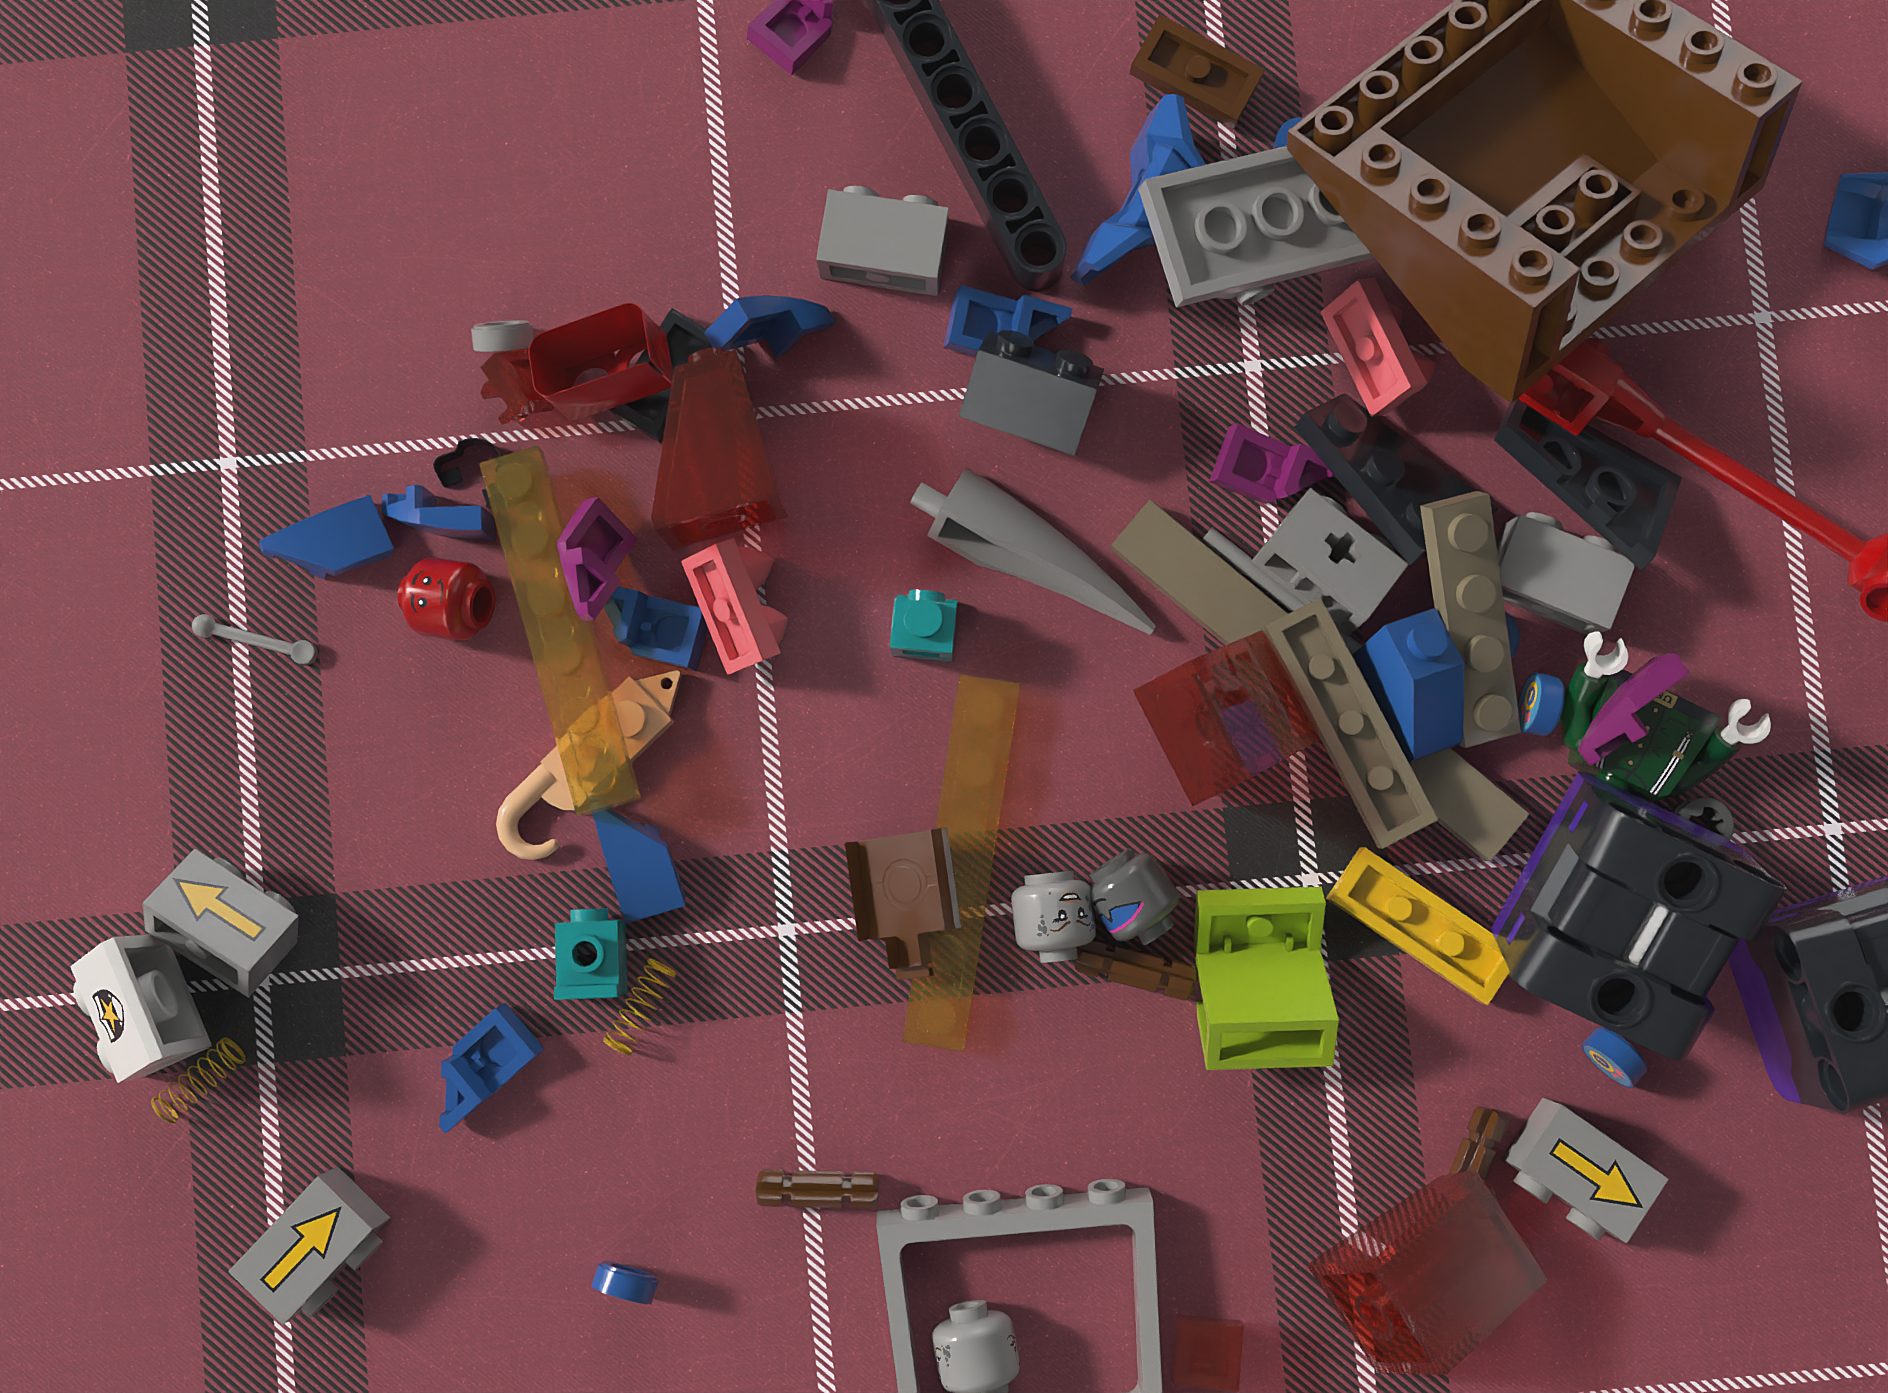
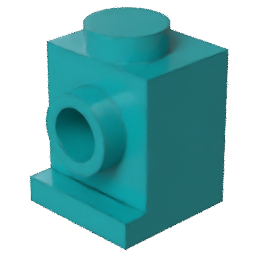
M910 590L909 595H897V598H894L890 638L891 655L952 662L958 600L945 599L946 594L929 590Z
M608 908L570 910L571 922L555 923L556 987H554V1000L611 998L628 994L625 919L608 920ZM584 941L592 943L597 950V958L591 965H584L578 960L577 949Z

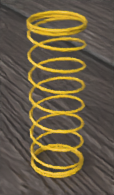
M651 958L647 961L651 966H644V970L655 980L647 977H638L639 983L647 990L633 987L631 990L641 1001L632 998L625 999L626 1004L635 1012L626 1009L619 1010L620 1015L627 1022L614 1020L613 1025L621 1033L608 1031V1037L603 1039L611 1048L629 1056L632 1055V1050L621 1042L612 1039L608 1033H615L629 1038L636 1043L639 1042L619 1029L615 1022L630 1025L642 1032L645 1031L623 1016L621 1011L633 1013L648 1021H651V1019L634 1009L627 1000L636 1001L657 1010V1008L640 998L633 989L641 990L663 999V997L649 989L639 979H647L669 988V986L649 973L646 967L661 971L672 977L677 975L671 968Z
M226 1037L222 1038L217 1042V1050H208L207 1058H198L197 1066H190L188 1068V1075H179L178 1083H170L168 1091H160L159 1097H153L151 1105L157 1115L168 1123H175L178 1120V1115L171 1105L160 1098L163 1092L169 1093L173 1102L182 1111L188 1112V1107L184 1101L170 1091L172 1084L179 1085L183 1094L191 1102H198L196 1096L187 1087L180 1084L181 1076H188L193 1086L201 1094L207 1095L206 1088L197 1079L190 1076L189 1070L192 1067L198 1068L203 1078L211 1086L217 1087L214 1078L204 1069L200 1068L199 1061L201 1059L208 1060L212 1069L220 1077L226 1078L223 1069L209 1059L210 1051L218 1052L222 1061L230 1069L236 1070L235 1064L219 1051V1043L224 1052L233 1061L243 1064L246 1060L245 1055L235 1042ZM224 1043L233 1047L240 1054L243 1061L232 1055ZM222 1055L230 1061L234 1068L223 1059ZM212 1063H213L214 1065H216V1066L222 1071V1073L224 1074V1076H222V1075L214 1068V1066L212 1065ZM202 1071H203L204 1073H206V1074L213 1080V1082L215 1083V1085L212 1084V1083L204 1076V1074L202 1073ZM193 1080H195L204 1089L205 1093H203L194 1084ZM183 1088L192 1094L196 1102L185 1093ZM173 1096L178 1098L183 1103L186 1110L179 1106V1104L175 1101ZM154 1100H158L163 1110L174 1120L165 1117L155 1105ZM163 1104L169 1109L172 1115L169 1114V1112L165 1109Z

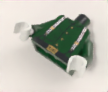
M1592 632L1585 638L1584 649L1588 662L1578 665L1566 687L1564 707L1560 717L1563 743L1570 750L1568 764L1572 768L1593 775L1648 802L1664 800L1666 797L1680 796L1715 774L1741 749L1740 742L1748 744L1760 742L1767 737L1771 728L1768 713L1764 714L1756 724L1751 726H1745L1738 722L1751 708L1750 700L1738 699L1731 704L1728 710L1729 725L1723 727L1718 726L1721 716L1666 690L1635 712L1649 731L1646 736L1633 743L1626 741L1599 762L1588 765L1578 751L1580 743L1591 722L1606 701L1632 675V673L1623 669L1627 664L1629 656L1622 638L1616 642L1613 652L1604 656L1597 655L1603 643L1600 632Z

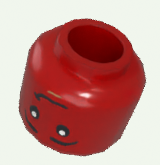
M424 558L416 563L408 575L402 579L397 593L398 604L403 610V616L408 626L416 633L424 636L455 641L468 640L478 633L481 628L488 625L495 610L496 598L492 584L487 580L483 570L470 562L443 558Z

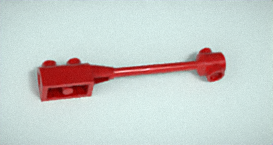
M1592 337L1586 339L1518 398L1575 436L1582 431L1592 418H1596L1649 439L1652 437L1847 560L1849 562L1847 584L1861 592L1859 599L1861 608L1870 617L1888 622V533L1868 541H1863L1667 417V412L1623 371L1624 366L1609 357L1608 347L1601 340Z

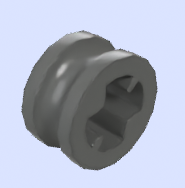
M1713 798L1688 799L1680 802L1672 809V813L1687 820L1692 816H1701L1703 811H1705L1708 816L1704 818V821H1712V832L1731 840L1734 833V820L1731 812L1723 803Z

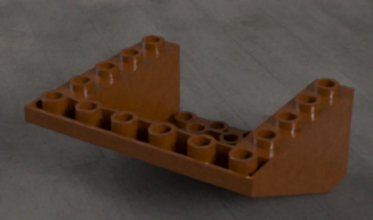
M1454 0L1289 129L1287 133V150L1460 365L1512 404L1763 189L1803 81L1671 0Z

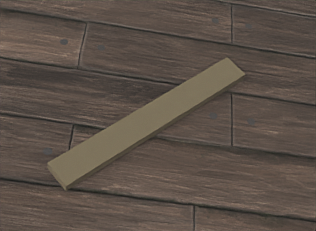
M1149 499L1111 544L1109 549L1305 711L1262 629L1264 626L1288 613ZM1451 748L1409 763L1439 819L1437 822L1484 861H1492L1529 815L1526 810Z

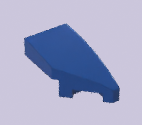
M421 485L406 487V494L387 493L382 495V513L409 527L450 538L496 541L495 516L482 506L435 507V495Z
M618 586L603 607L614 626L612 631L618 642L629 647L635 656L697 671L708 630L700 607L648 596L640 591Z
M604 802L593 804L592 814L626 924L685 906L686 895L668 843L659 838L660 829L647 823L642 826L612 811V806Z

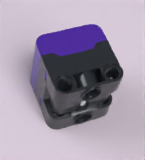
M1578 771L1494 921L1491 932L1510 970L1509 976L1521 987L1542 999L1665 1057L1683 1062L1688 1057L1715 1011L1714 1006L1707 998V994L1738 944V937L1752 942L1756 941L1787 888L1780 881L1770 876L1743 848L1732 841L1604 780Z
M1887 875L1775 910L1756 941L1752 942L1738 937L1739 942L1728 959L1770 1081L1782 1098L1788 1101L1837 1111L1841 1114L1888 1101Z

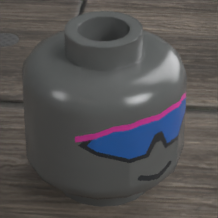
M1128 848L1089 875L1094 882L1090 887L1092 907L1114 939L1128 941L1138 936L1143 945H1146L1174 926V922L1169 917V914L1178 906L1180 894L1152 854L1139 853L1134 855L1132 850Z

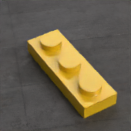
M1365 847L1358 849L1326 897L1327 900L1481 1004L1488 1005L1509 974L1510 970L1490 931Z

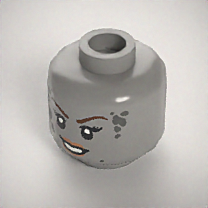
M1074 870L1024 876L1025 886L1017 888L1011 898L1017 944L1027 951H1039L1040 963L1078 959L1076 947L1090 943L1096 936L1095 915L1090 899V885L1082 880H1075Z
M985 1300L966 1301L951 1306L949 1308L950 1318L938 1324L932 1333L934 1353L942 1386L952 1393H1008V1383L1016 1378L1021 1366L1011 1318L1004 1312L987 1310Z

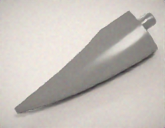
M966 468L948 497L923 482L917 488L910 504L935 518L927 534L928 537L979 566L1016 576L1067 596L1150 635L1154 631L1155 624L1127 593L1087 554L1047 521L982 476Z

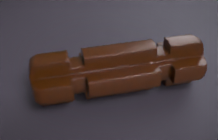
M1093 939L1090 943L1078 946L1077 948L1078 959L1074 961V969L1079 973L1098 977L1099 972L1107 973V980L1154 993L1157 987L1163 988L1165 996L1180 1000H1188L1194 990L1197 968L1192 964L1172 960L1171 965L1164 964V957L1117 944L1114 950L1106 948L1107 942Z
M1482 1106L1474 1109L1467 1129L1471 1130L1468 1138L1463 1137L1445 1181V1184L1449 1186L1445 1194L1441 1192L1434 1209V1217L1439 1221L1457 1229H1463L1467 1226L1474 1206L1470 1204L1472 1198L1479 1196L1496 1151L1492 1149L1495 1141H1501L1508 1124L1507 1118L1504 1115Z
M762 1170L756 1179V1200L760 1206L782 1207V1204L786 1201L791 1202V1207L842 1208L843 1203H851V1208L872 1209L878 1203L879 1179L878 1175L874 1172H853L852 1177H844L843 1171L794 1170L792 1175H785L784 1170Z

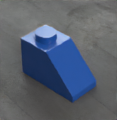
M1436 608L1384 625L1353 654V657L1408 763L1457 746L1463 742L1464 661Z

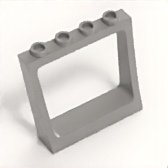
M1101 1179L1091 1182L1086 1193L1063 1195V1189L1060 1186L1042 1184L1028 1188L1025 1192L1026 1198L1001 1200L1000 1193L997 1191L976 1190L963 1196V1203L938 1205V1199L934 1196L916 1195L904 1199L901 1202V1209L877 1211L876 1227L898 1393H920L901 1253L902 1248L906 1244L1121 1224L1132 1228L1138 1371L1136 1387L1132 1391L1124 1393H1163L1154 1206L1149 1187L1125 1189L1123 1181Z

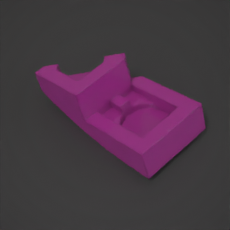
M774 0L748 25L747 40L790 75H793L830 36L833 0Z
M1237 423L1228 428L1209 482L1266 504L1290 496L1314 483L1332 477L1334 474L1312 448L1301 443L1289 446Z
M599 497L582 501L557 541V548L577 615L584 622L596 619L620 584L621 580L614 572L638 539Z
M1675 652L1649 660L1619 686L1591 722L1578 749L1588 765L1599 762L1624 742L1631 741L1633 743L1649 733L1635 712L1690 674Z

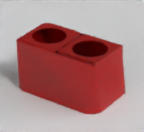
M623 303L541 332L532 340L529 346V358L535 391L570 422L675 387L666 333L635 303ZM648 349L650 361L663 375L647 362L630 368L627 367L637 353ZM600 368L609 374L573 387L576 379L588 369Z

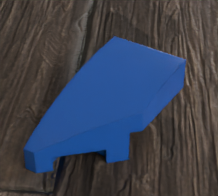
M960 285L954 293L943 348L977 356L978 349L989 330L997 333L1002 330H1013L1023 333L1035 341L1069 319L1072 308L1023 295L1019 300H1014Z
M749 296L736 298L704 334L716 353L756 344L765 339L776 358H779L788 353L790 348L803 335L817 331L823 332L830 328L836 320L826 306L811 301L786 296Z
M371 495L352 500L308 517L259 540V547L263 555L273 559L275 556L309 569V574L324 580L327 574L336 576L392 557L394 547Z
M506 1002L492 1010L453 1046L452 1056L441 1062V1078H446L445 1112L440 1114L439 1127L445 1134L474 1112L545 1050Z

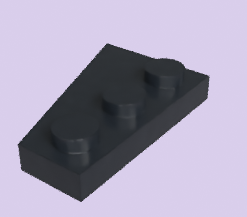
M1345 393L1305 412L1294 426L1410 566L1427 556L1420 506L1475 492L1376 416L1371 417L1368 410ZM1491 504L1493 515L1498 508Z
M1516 399L1512 404L1510 403L1494 441L1642 571L1656 556L1682 477L1589 425H1586L1575 436L1519 399Z

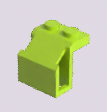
M1322 887L1197 890L1194 954L1203 1001H1196L1206 1070L1333 1066L1339 1019L1321 954L1326 906Z

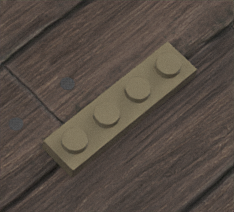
M1475 491L1421 505L1434 607L1464 661L1463 742L1458 745L1468 748L1521 733L1490 494Z
M1321 597L1264 626L1262 629L1377 847L1383 849L1439 820Z

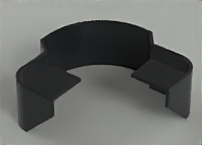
M480 438L464 439L458 441L455 451L440 455L435 459L433 468L442 486L445 488L463 482L459 467L441 473L444 463L462 457L465 448L473 445H487L496 449L502 460V465L497 472L503 490L501 495H499L496 485L483 489L485 506L491 508L508 500L510 493L504 476L510 468L502 452L489 441Z

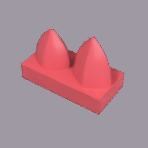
M1375 277L1357 280L1320 312L1371 417L1389 413L1411 395L1421 391L1429 383L1436 363L1425 355L1410 350L1400 329L1403 312L1385 299Z
M732 538L714 544L681 561L727 675L781 653L778 645L785 634L788 617L769 606L761 605L756 593L771 571L774 563L773 557L750 547L737 546L735 539Z

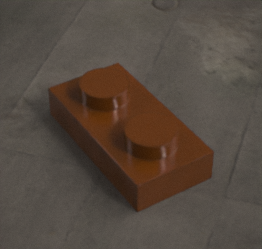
M1159 14L1132 62L1129 74L1166 94H1177L1184 97L1185 104L1234 129L1258 87L1265 69Z

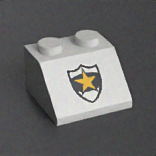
M153 935L113 937L100 943L70 966L76 979L74 984L76 1001L81 1010L86 1015L91 1016L100 1038L97 1042L99 1058L103 1066L115 1075L117 1083L145 1077L212 1047L173 949Z

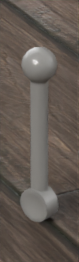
M208 614L199 615L192 622L193 632L201 638L216 635L291 655L294 662L301 665L312 664L318 657L317 647L306 640H300L293 644L218 624Z

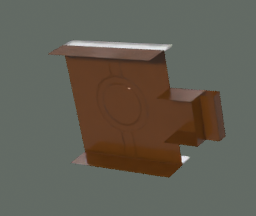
M947 828L845 842L858 941L887 937L885 938L888 966L889 969H895L897 980L934 976L928 932L961 927Z

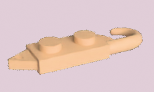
M676 670L636 681L629 676L540 761L542 764L506 797L498 810L496 827L499 839L507 851L521 859L537 860L549 856L559 848V842L556 839H550L539 845L526 843L518 833L520 818L541 797L550 805L562 810L578 811L588 806L675 722L670 716L682 678L680 671ZM666 679H671L673 682L670 689L663 688V682Z

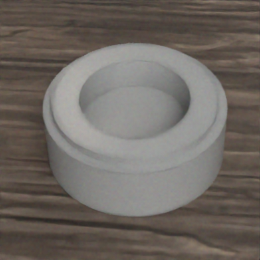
M526 320L479 323L471 328L474 351L494 352L529 348L530 343L534 339L533 324Z

